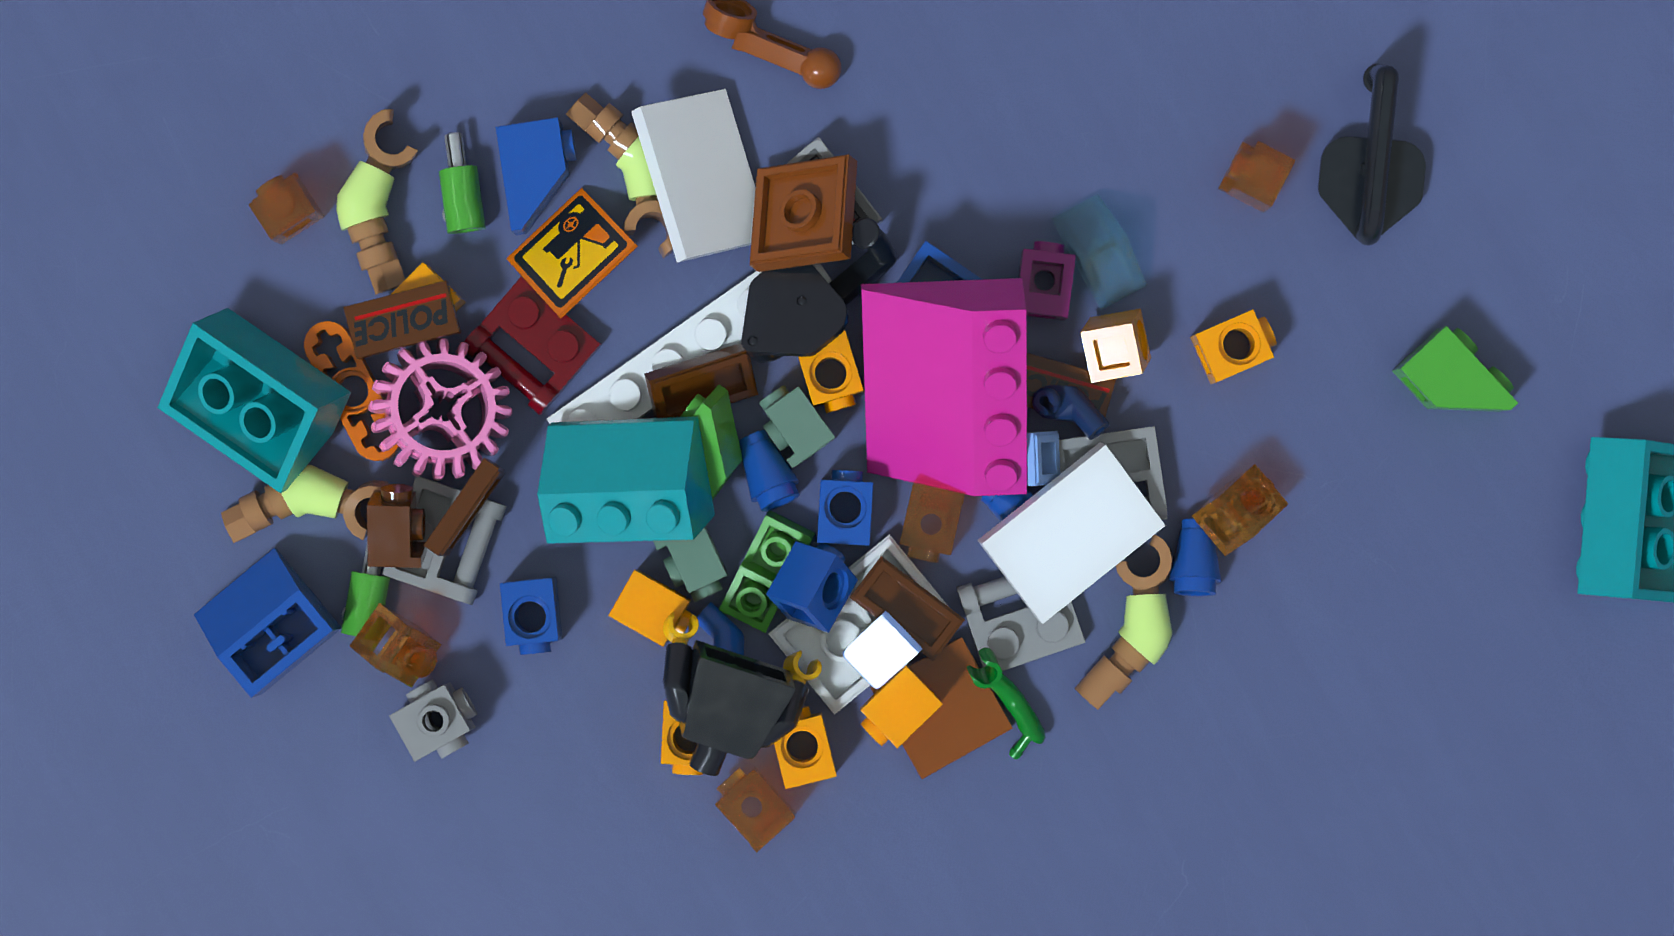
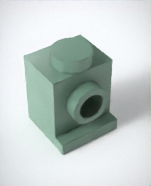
M783 385L759 402L771 419L763 425V428L780 451L790 446L795 453L787 459L793 469L835 439V436L799 386L789 392L786 386Z
M706 526L694 540L653 541L657 550L664 547L668 548L671 556L663 559L669 576L676 588L685 584L694 602L723 589L719 579L729 574Z

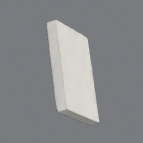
M726 89L640 106L631 111L677 263L751 245L756 187Z
M1100 442L977 541L1037 620L1044 624L1166 525L1106 444Z
M890 534L848 567L858 581L829 633L787 618L768 633L786 656L802 650V656L798 661V667L802 673L806 674L807 667L812 660L818 659L821 662L822 670L819 676L807 682L834 715L870 686L843 657L842 653L864 629L877 619L854 602L850 596L881 556L947 605Z

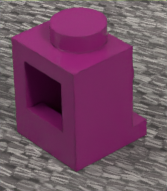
M1034 241L1033 250L1025 248L1022 250L1018 278H1022L1027 316L1065 321L1068 318L1076 255L1064 254L1065 245ZM1046 271L1052 275L1054 283L1051 289L1044 291L1036 287L1034 277L1038 272Z

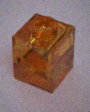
M1254 464L1223 486L1192 517L1224 556L1252 539L1288 503L1277 491L1272 481Z

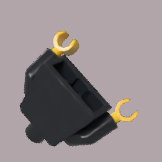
M672 612L663 625V633L666 639L671 642V644L666 646L663 685L669 713L679 722L682 737L697 743L689 765L700 773L718 776L727 753L745 759H753L760 748H769L796 728L809 692L805 684L807 681L819 676L822 665L818 659L812 660L807 667L806 674L802 673L798 667L802 650L787 656L784 660L783 668L698 640L695 641L692 650V647L688 645V641L698 630L699 622L697 617L692 614L689 618L688 633H679L673 626L675 613Z

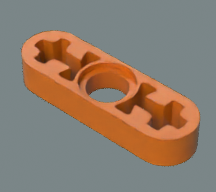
M331 321L315 324L309 329L304 339V350L311 365L327 376V370L336 369L337 367L332 357L328 354L319 355L316 348L322 344V338L320 337L322 333L327 332L332 337L340 336L343 343L336 347L339 357L344 363H347L353 357L356 367L342 369L332 379L341 385L346 378L358 376L368 386L366 400L361 405L355 407L345 405L340 417L356 450L366 459L374 461H384L394 457L401 449L397 444L385 452H381L377 446L367 447L365 439L371 436V431L366 421L360 420L354 425L351 419L353 415H361L368 412V405L371 401L377 399L386 400V398L372 390L376 379L364 358H356L350 331L343 325ZM371 414V417L375 422L378 419L385 418V414Z

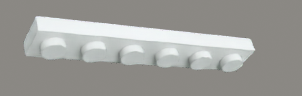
M820 263L813 264L825 280L830 283L832 280ZM755 271L547 418L549 424L551 422L640 419L653 409L644 376L645 373L741 343L749 286L752 280L762 272Z

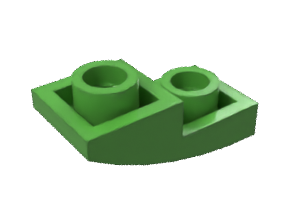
M768 511L719 610L766 633L778 609L766 593L795 541L810 545L815 532L773 511Z

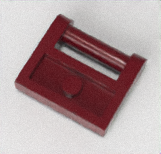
M523 277L516 281L481 324L464 341L469 345L467 352L469 356L474 358L480 352L487 355L485 362L491 368L498 367L501 371V376L530 400L528 406L539 415H542L601 347V344L569 316L565 314L560 318ZM500 328L555 373L546 384H542L491 340Z

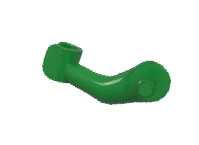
M984 647L978 652L986 666L979 669L967 666V670L973 683L979 688H991L1015 719L1023 735L1016 745L1012 746L1009 750V755L1017 760L1023 755V751L1031 741L1042 744L1045 741V730L1022 692L1002 673L994 652L990 648Z

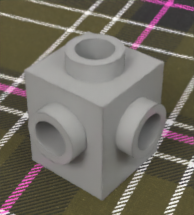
M432 679L407 693L406 697L410 704L389 715L413 760L417 761L437 750L442 759L469 744L464 734L476 728L471 718L477 715V711L462 687L455 691L451 682L438 688ZM433 711H437L442 715V727H438L432 722L431 714Z

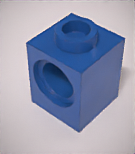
M832 470L831 480H820L817 543L870 546L873 482H862V471ZM841 492L854 494L861 504L859 516L849 523L838 522L830 512L831 500Z
M795 541L766 595L787 619L829 633L858 579L844 563L846 557L834 547L824 543H819L817 547H812Z
M557 577L500 583L506 646L519 645L520 655L551 652L550 642L563 639ZM528 601L541 605L546 614L543 627L536 632L524 629L518 619L521 606Z

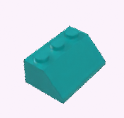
M226 308L192 323L157 408L273 489L282 493L289 488L332 436L351 392L231 309Z
M698 417L551 422L547 428L537 493L546 542L694 540L715 516Z
M1591 437L1590 452L1585 462L1587 488L1585 504L1581 511L1583 533L1581 556L1576 565L1578 578L1577 594L1674 603V444L1641 439Z

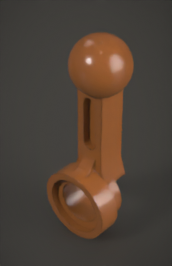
M706 0L703 9V16L706 18L705 26L718 36L734 39L731 49L746 52L800 74L809 86L816 89L829 88L838 81L842 66L839 57L832 50L824 47L809 49L758 28L755 22L757 11L745 0Z

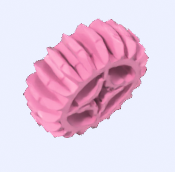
M446 338L438 340L436 354H431L427 342L416 344L418 359H415L406 348H402L397 353V357L403 369L390 362H386L382 368L383 373L392 383L384 380H375L372 390L386 397V400L377 399L369 403L368 410L370 412L385 414V418L378 419L371 424V430L373 433L389 430L391 436L381 442L379 445L380 449L385 452L397 444L402 451L396 456L394 464L397 467H401L408 457L411 456L417 460L412 469V474L416 477L422 475L426 464L429 463L433 464L432 476L435 481L443 479L445 464L450 465L451 472L456 479L461 478L465 475L464 459L475 470L482 462L483 458L478 449L489 456H494L499 451L497 444L489 436L505 438L508 435L509 429L495 422V419H505L512 415L511 407L496 405L497 400H501L509 395L508 386L492 388L490 383L501 375L500 369L495 367L484 374L479 368L486 361L487 355L480 352L472 362L465 359L469 345L465 342L459 344L454 355L448 354L449 343ZM431 369L452 371L462 376L468 382L455 388H446L441 386L433 376L428 377L425 371ZM410 379L416 387L414 393L420 402V410L409 421L402 424L398 410L399 394L403 384ZM478 395L482 408V419L478 433L471 440L465 431L467 426L462 419L461 409L471 398ZM458 396L461 397L448 412V421H442L441 415L438 420L430 417L420 423L434 405L432 398H439L440 404L443 399L450 402ZM427 430H434L441 433L448 442L452 441L457 449H431L418 443L412 437L418 436Z

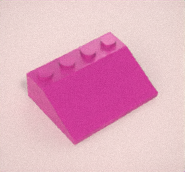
M1022 278L861 284L867 472L971 496L1027 494V314Z

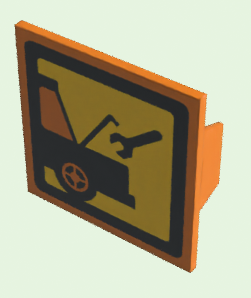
M581 188L506 259L550 308L562 318L638 246Z

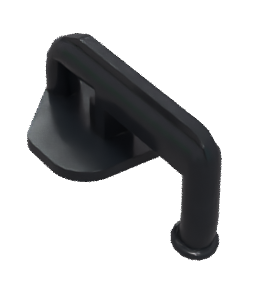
M1374 64L1368 67L1363 76L1364 86L1372 93L1367 138L1344 136L1331 141L1322 152L1318 180L1320 197L1360 243L1367 246L1377 243L1382 234L1420 204L1423 198L1426 171L1425 158L1415 145L1406 141L1393 140L1399 75L1394 67L1385 64Z
M863 218L855 223L852 241L855 246L860 249H867L868 252L830 283L825 280L813 264L763 271L752 280L748 291L741 345L753 360L759 363H770L783 356L810 357L821 351L843 332L849 316L846 305L861 294V284H873L893 267L897 261V253L876 221L870 218Z

